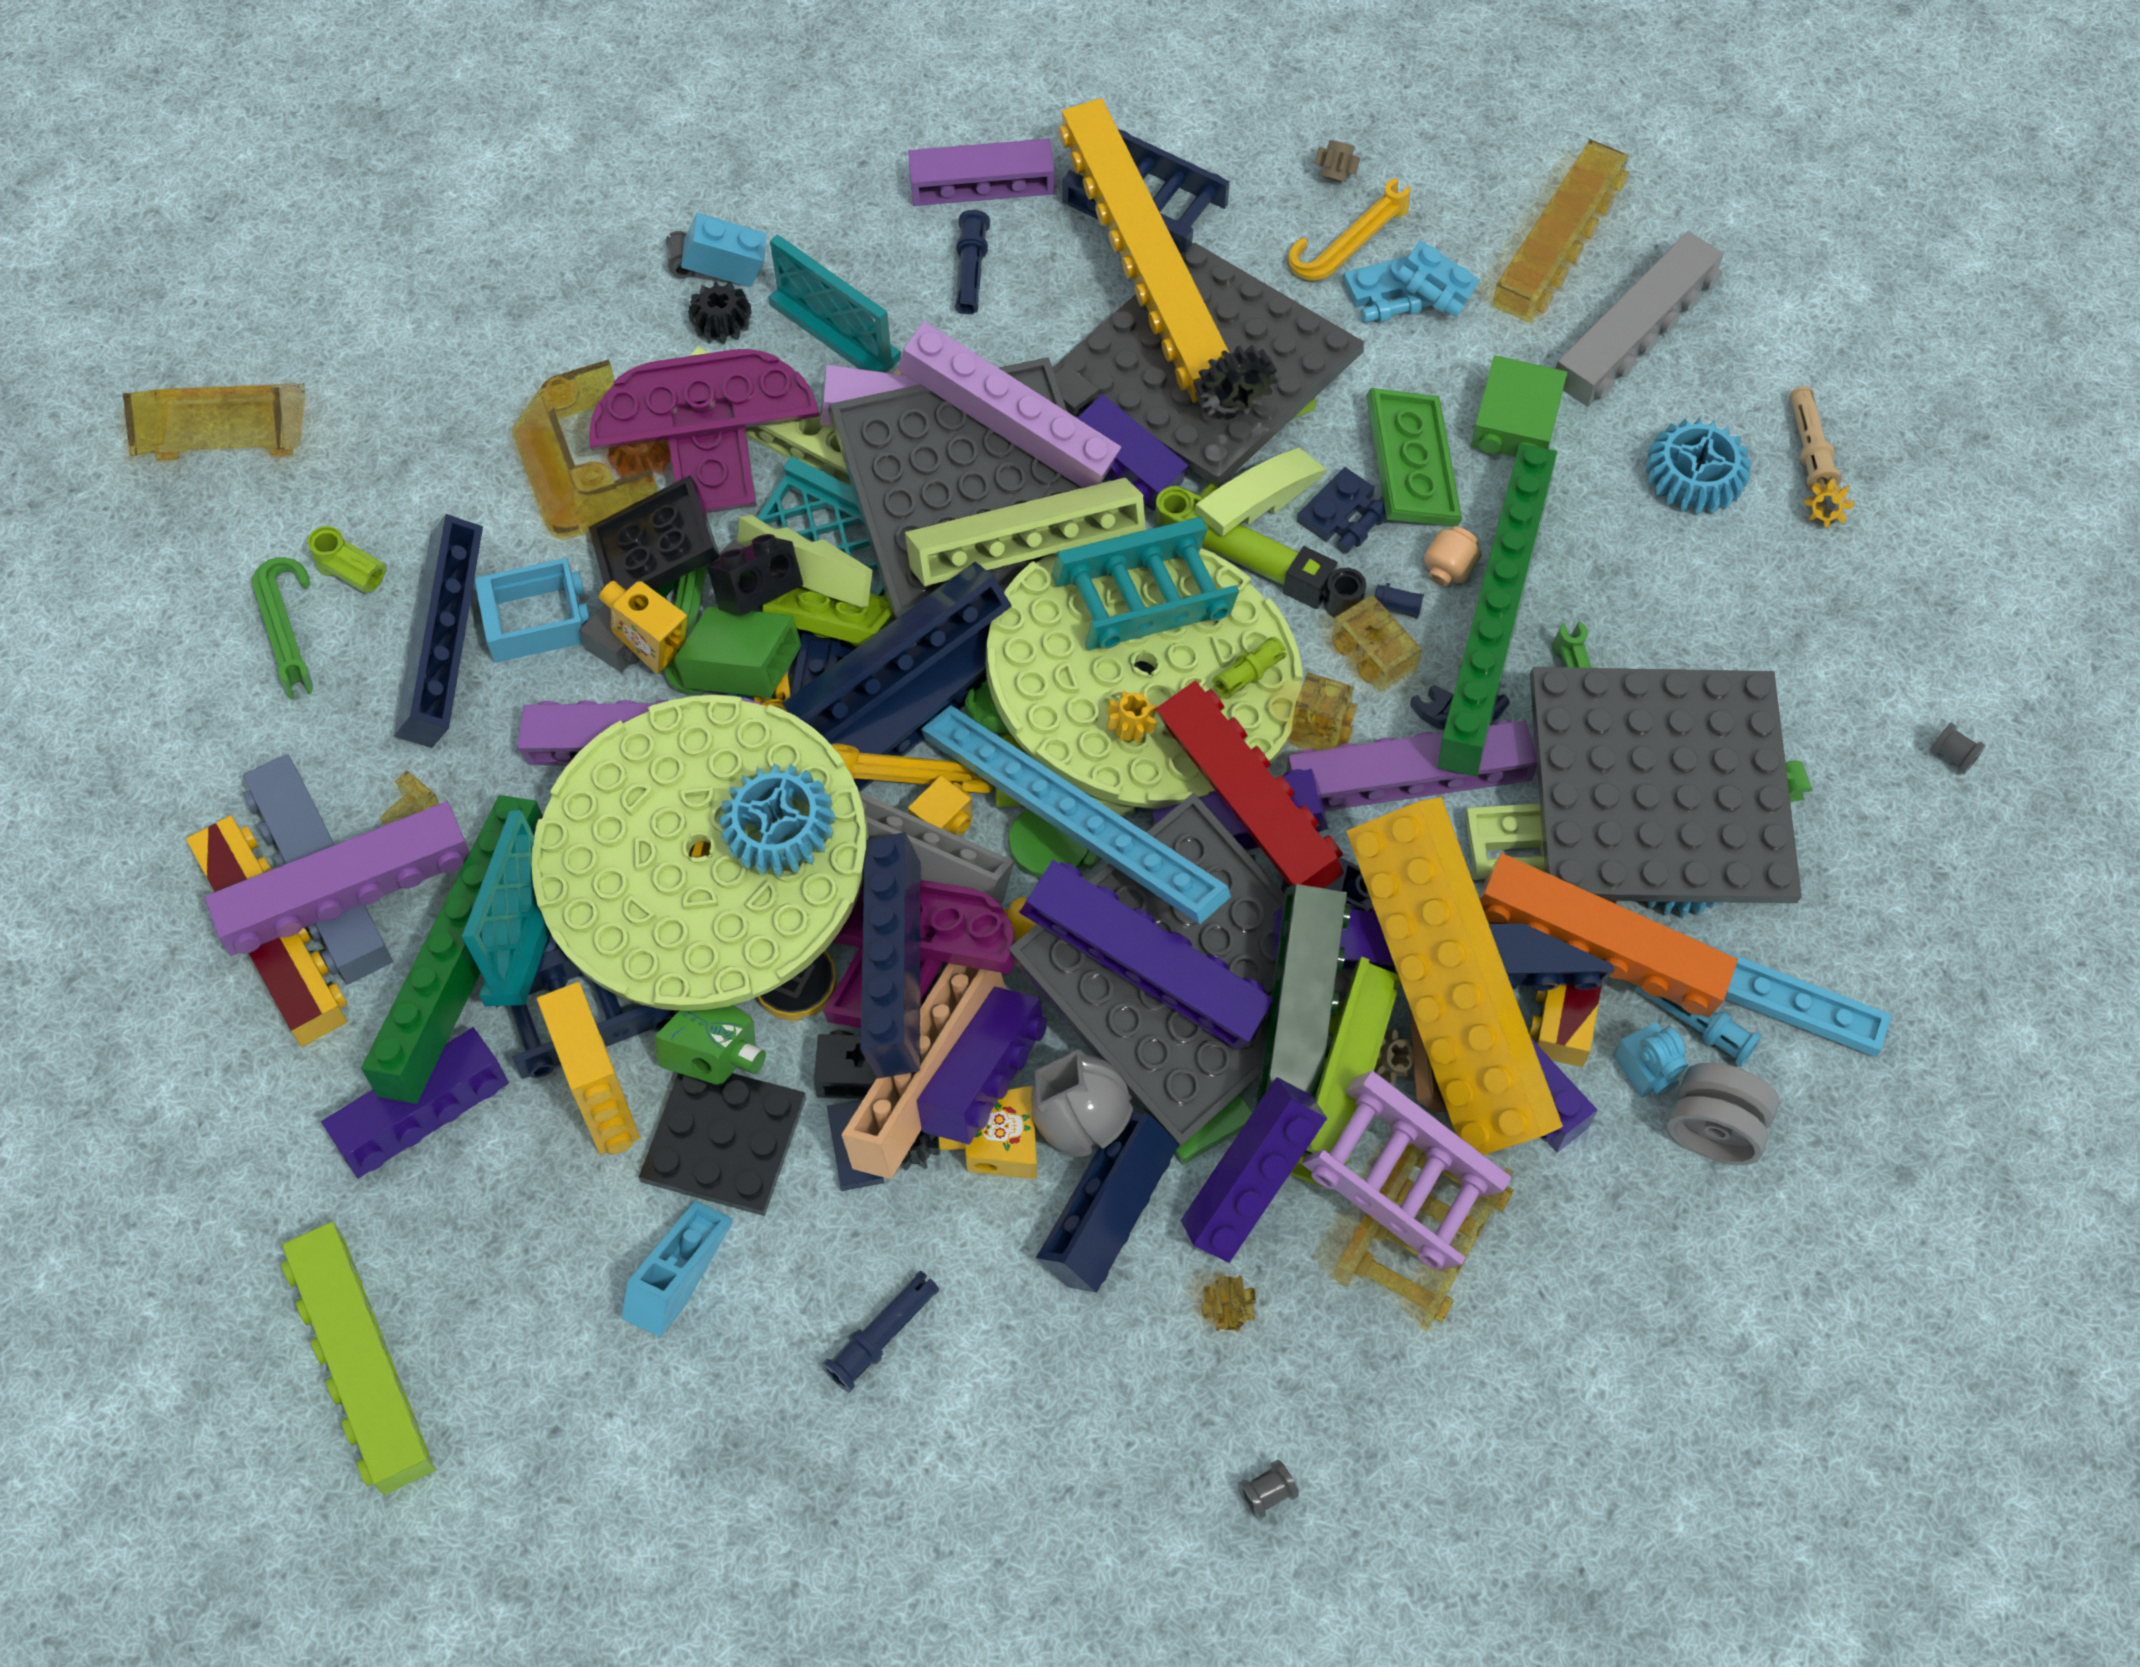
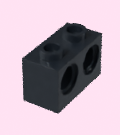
M773 534L760 535L751 541V545L743 549L726 551L720 555V560L708 565L707 569L719 610L742 616L804 585L793 542L776 538Z

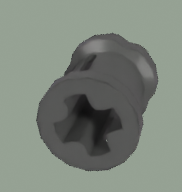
M1950 722L1937 738L1930 752L1934 755L1942 754L1960 766L1959 771L1966 774L1981 755L1986 744L1981 741L1978 743L1973 742L1956 730L1957 726Z
M1278 1459L1271 1463V1469L1249 1482L1245 1479L1238 1482V1488L1244 1501L1258 1520L1266 1516V1510L1284 1499L1290 1498L1294 1500L1299 1497L1298 1488L1291 1474Z

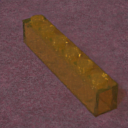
M1589 139L1497 282L1492 307L1530 324L1538 312L1544 314L1547 311L1553 298L1551 291L1554 287L1558 289L1562 287L1569 272L1568 264H1576L1584 248L1582 242L1585 238L1591 240L1600 221L1597 218L1600 214L1606 216L1615 198L1613 195L1614 191L1621 192L1630 173L1625 170L1629 157L1628 154Z

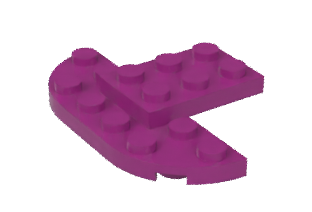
M734 349L653 361L626 371L613 381L612 387L606 392L602 400L598 401L591 418L589 441L590 448L594 451L669 439L675 482L691 475L698 486L706 513L757 506L746 435L747 427L820 417L810 386L798 371H795L791 366L770 353L753 349Z
M864 880L859 897L849 918L832 941L833 943L860 948L823 1010L827 1022L861 1028ZM921 880L920 1004L943 962L1006 974L1011 973L1014 960L1008 948L1017 942L1015 932L1002 906L991 896L972 888Z

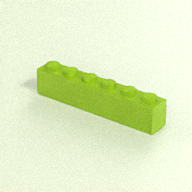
M332 1221L281 1244L287 1260L281 1262L283 1273L291 1287L298 1286L302 1298L295 1301L296 1307L304 1324L307 1326L312 1323L317 1337L310 1340V1343L320 1365L327 1363L332 1377L325 1380L334 1403L336 1405L342 1403L347 1414V1418L341 1420V1425L351 1445L358 1443L363 1458L356 1461L365 1485L367 1487L374 1485L383 1495H386L436 1471L343 1234Z

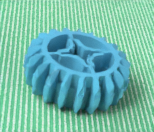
M1700 417L1694 424H1690L1684 418L1679 423V426L1671 423L1665 432L1660 431L1653 445L1650 446L1646 463L1649 485L1656 486V497L1668 495L1666 499L1667 506L1675 502L1680 503L1681 512L1686 510L1688 506L1694 507L1696 515L1702 512L1704 507L1711 514L1718 510L1719 506L1727 509L1732 501H1737L1740 498L1744 487L1747 486L1750 479L1751 460L1747 458L1748 447L1740 446L1741 436H1729V427L1722 430L1716 428L1715 420L1709 425H1704ZM1698 461H1701L1702 463L1699 468V471H1696L1695 469Z
M774 763L771 773L765 774L757 766V777L751 780L749 777L742 775L741 782L743 787L741 789L730 787L729 794L733 800L722 801V810L725 815L719 817V824L724 830L721 835L725 845L730 846L729 851L732 857L736 859L741 858L743 866L748 870L756 865L758 873L764 876L769 868L773 867L775 874L781 877L784 867L790 865L791 870L798 873V862L804 859L806 863L813 865L814 857L811 852L825 853L826 846L822 839L832 838L833 830L830 824L835 823V814L830 809L833 805L831 797L824 793L825 788L822 782L819 780L813 781L811 773L807 770L798 775L796 767L790 764L786 771L782 773L780 766ZM794 797L802 800L810 807L809 817L801 815L799 810L794 809L792 803ZM746 823L754 824L755 828L760 830L762 835L761 843L754 841L746 835Z

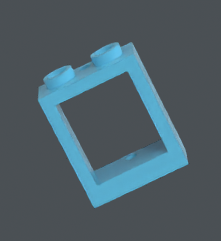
M568 558L474 578L486 642L494 663L583 643L580 629L590 619L587 604H579L577 596L585 594L580 572L571 571ZM565 589L571 619L509 633L504 632L499 607L500 603Z

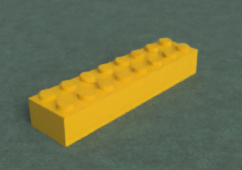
M1442 797L1417 801L1347 830L1349 841L1456 1135L1482 1155L1540 1138L1562 1128V1122Z

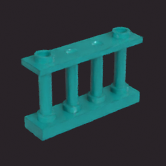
M1201 517L1057 552L1051 574L1057 588L1070 584L1076 585L1093 619L1084 644L1087 651L1101 647L1109 649L1117 646L1120 642L1206 620H1221L1231 614L1239 590L1236 585L1217 590L1198 553L1207 531V527ZM1178 557L1184 559L1201 594L1182 599L1163 561ZM1142 566L1148 567L1166 603L1146 608L1127 570ZM1106 575L1113 576L1130 612L1109 617L1091 579Z

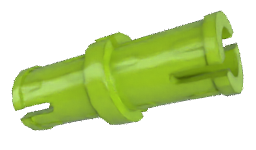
M1269 637L1253 651L1240 654L1232 666L1213 677L1212 683H1215L1213 685L1215 691L1222 698L1228 699L1250 682H1258L1263 678L1264 672L1286 657L1287 653L1282 652L1286 650L1283 643L1276 637Z

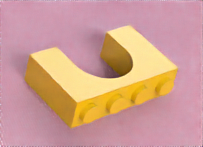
M578 981L537 997V1002L571 1092L599 1154L601 1155L606 1152L617 1154L626 1151L633 1145L634 1141L641 1139L580 982Z

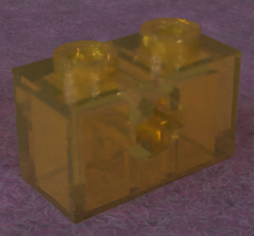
M1373 594L1335 617L1332 642L1336 650L1343 656L1348 655L1356 664L1360 677L1366 683L1372 682L1380 692L1418 669L1422 651L1421 647Z

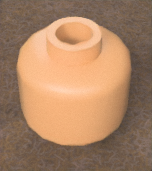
M1458 526L1440 530L1423 557L1425 566L1430 570L1428 576L1442 586H1448L1450 582L1454 584L1465 583L1482 555L1477 545L1479 541L1476 536Z

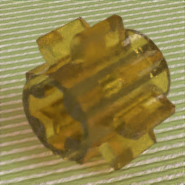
M1218 1275V1279L1212 1284V1287H1203L1204 1302L1201 1304L1203 1319L1213 1317L1217 1331L1224 1329L1238 1332L1246 1320L1255 1319L1253 1306L1257 1303L1255 1289H1244L1242 1276L1239 1275L1235 1278Z

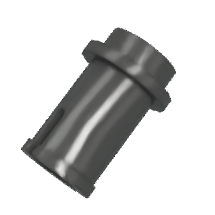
M674 231L670 233L671 237H666V244L670 255L668 268L676 277L687 278L694 271L681 268L686 233Z

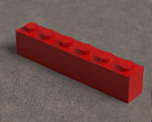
M1195 680L1158 706L1156 711L1166 729L1289 886L1300 884L1325 888L1344 874L1339 861L1343 853L1330 835L1324 838L1320 836L1315 829L1319 823L1306 805L1298 808L1291 800L1295 793L1281 775L1276 778L1271 775L1267 770L1271 766L1268 758L1258 746L1251 749L1244 739L1248 735L1235 717L1227 720L1221 712L1225 707L1211 688L1205 692Z

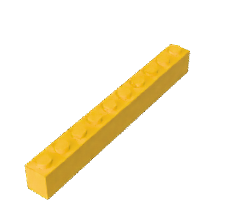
M1099 98L1062 110L1063 126L1058 127L1060 141L1064 148L1069 147L1071 150L1070 156L1073 168L1077 174L1082 173L1084 177L1083 185L1089 200L1094 199L1096 202V213L1102 226L1107 225L1109 229V240L1115 253L1120 251L1123 257L1121 261L1127 279L1133 278L1136 284L1135 293L1141 307L1146 306L1149 311L1150 327L1154 334L1159 333L1162 338V350L1168 362L1173 361L1175 364V375L1182 391L1187 389L1192 402H1198L1195 396L1197 390L1194 386V382L1201 380L1198 372L1211 367L1208 362L1210 359L1218 361L1222 351L1226 350L1228 353L1229 351L1103 99Z

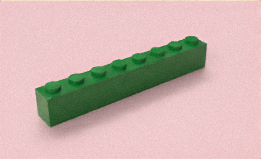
M503 795L498 796L361 1067L377 1097L413 1104L418 1103L481 973L462 935L508 813L513 810H521L533 835H535L538 819L543 817L537 801Z

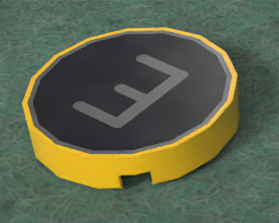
M825 950L794 978L774 990L758 996L760 1005L774 1017L789 1021L803 1020L805 1016L818 1014L824 1010L837 986L834 962Z

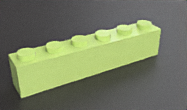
M1121 478L905 532L909 566L921 583L927 586L952 579L975 561L984 569L990 570L1057 553L1058 551L1146 530L1143 494L1126 478Z

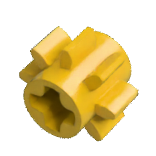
M1834 477L1830 479L1825 487L1816 482L1812 486V490L1817 496L1807 497L1804 501L1805 505L1812 506L1813 512L1809 520L1819 518L1824 521L1825 528H1828L1831 521L1836 518L1839 522L1844 523L1847 520V515L1843 509H1851L1855 505V501L1847 499L1846 496L1851 486L1846 485L1841 488L1835 485ZM1828 495L1832 496V502L1836 504L1833 510L1827 509V503L1823 502Z
M1122 691L1119 702L1114 700L1109 702L1106 712L1109 715L1106 728L1113 729L1119 737V741L1135 740L1137 743H1141L1144 732L1150 734L1154 732L1157 723L1154 719L1157 706L1154 704L1150 705L1147 698L1144 697V693L1138 694Z

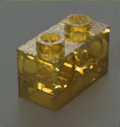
M1307 672L1295 704L1289 745L1303 750L1313 749L1320 751L1334 749L1341 744L1349 743L1354 727L1352 723L1358 704L1351 702L1354 686Z

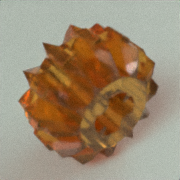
M669 439L608 448L607 456L612 468L616 469V473L620 478L629 476L634 484L640 476H645L651 482L653 472L664 475L665 465L671 464Z

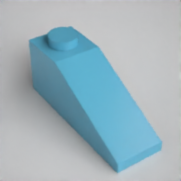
M694 1201L627 1281L621 1319L661 1338L684 1309L728 1232L733 1218Z

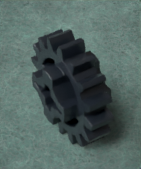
M1239 345L1236 346L1232 354L1226 350L1222 351L1218 361L1210 359L1208 362L1211 367L1198 372L1201 380L1194 382V386L1197 390L1195 396L1207 415L1215 413L1217 419H1221L1226 413H1229L1232 419L1236 417L1240 410L1247 414L1250 412V408L1254 406L1253 404L1261 405L1263 403L1261 400L1262 395L1272 394L1273 391L1269 385L1277 383L1275 376L1277 369L1264 349L1257 351L1256 347L1251 345L1246 351H1243Z

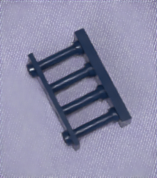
M1118 129L1142 179L1144 180L1148 174H1151L1166 181L1153 197L1159 213L1179 188L1196 196L1179 220H1174L1160 213L1179 253L1186 252L1192 245L1193 228L1191 226L1208 204L1212 203L1223 209L1228 205L1230 181L1134 137L1124 130ZM1069 170L1062 179V203L1098 219L1096 202L1094 199L1089 200L1083 185L1084 177Z
M560 948L542 954L529 995L544 989L552 992L563 988L568 980L583 975V973L567 958ZM592 981L606 1017L605 1021L596 1024L605 1047L651 1029L660 1031L679 1012L678 1010L659 1009L644 1005L622 1013L616 995ZM526 1003L525 1005L509 1006L525 1052L512 1056L521 1078H541L550 1074L554 1067L561 1065L553 1041L541 1045Z

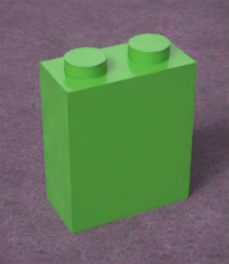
M1494 355L1471 447L1481 449L1489 454L1500 453L1513 457L1517 455L1519 443L1549 449L1568 371Z
M707 607L699 621L695 623L692 632L683 646L678 649L675 656V665L681 675L685 688L771 698L802 645L793 615L750 611L740 616L719 610L716 607Z

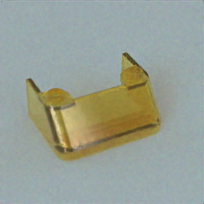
M609 359L548 378L512 427L514 441L546 529L552 537L565 540L589 533V526L658 492L652 469L614 480L610 469L603 463L587 462L575 466L559 424V419L595 409L598 401L602 400L606 392L614 384L613 381H615Z
M304 383L161 388L123 393L129 455L137 456L155 453L156 460L179 459V451L246 447L269 448L270 455L293 454V447L301 446L306 400Z

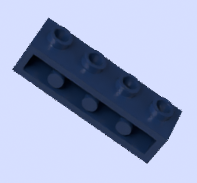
M1132 1112L1130 1120L1122 1133L1104 1149L1099 1146L1036 1256L1040 1263L1069 1288L1097 1293L1101 1284L1106 1280L1109 1270L1121 1248L1128 1241L1130 1232L1143 1209L1148 1205L1154 1189L1163 1173L1168 1169L1171 1159L1179 1146L1175 1139L1149 1114Z

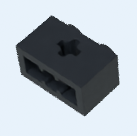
M843 1030L832 1031L829 1034H818L814 1086L817 1098L864 1099L877 1077L861 1052V1035H854ZM863 1059V1067H856L859 1060Z

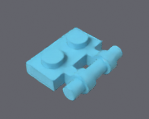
M1419 240L1395 277L1407 285L1405 289L1413 294L1416 292L1420 293L1435 303L1433 306L1441 313L1445 310L1456 318L1480 282V279L1472 275L1469 270L1457 265L1442 255L1436 248L1427 245Z
M1409 256L1344 272L1343 283L1355 308L1370 305L1360 310L1364 323L1377 320L1378 323L1391 319V316L1408 312L1409 315L1421 312L1423 307L1434 304L1420 293L1418 294V292L1415 294L1405 289L1407 287L1405 283L1395 278ZM1399 296H1400V299H1396V300H1392V301H1387L1388 299H1392V298H1396V297H1399Z

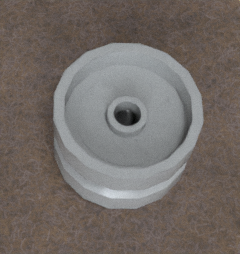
M1698 1063L1690 1066L1685 1073L1679 1090L1681 1099L1675 1103L1667 1124L1669 1134L1689 1151L1720 1163L1749 1165L1758 1162L1763 1155L1769 1137L1767 1128L1773 1123L1780 1104L1777 1092L1761 1078L1734 1066L1720 1063Z

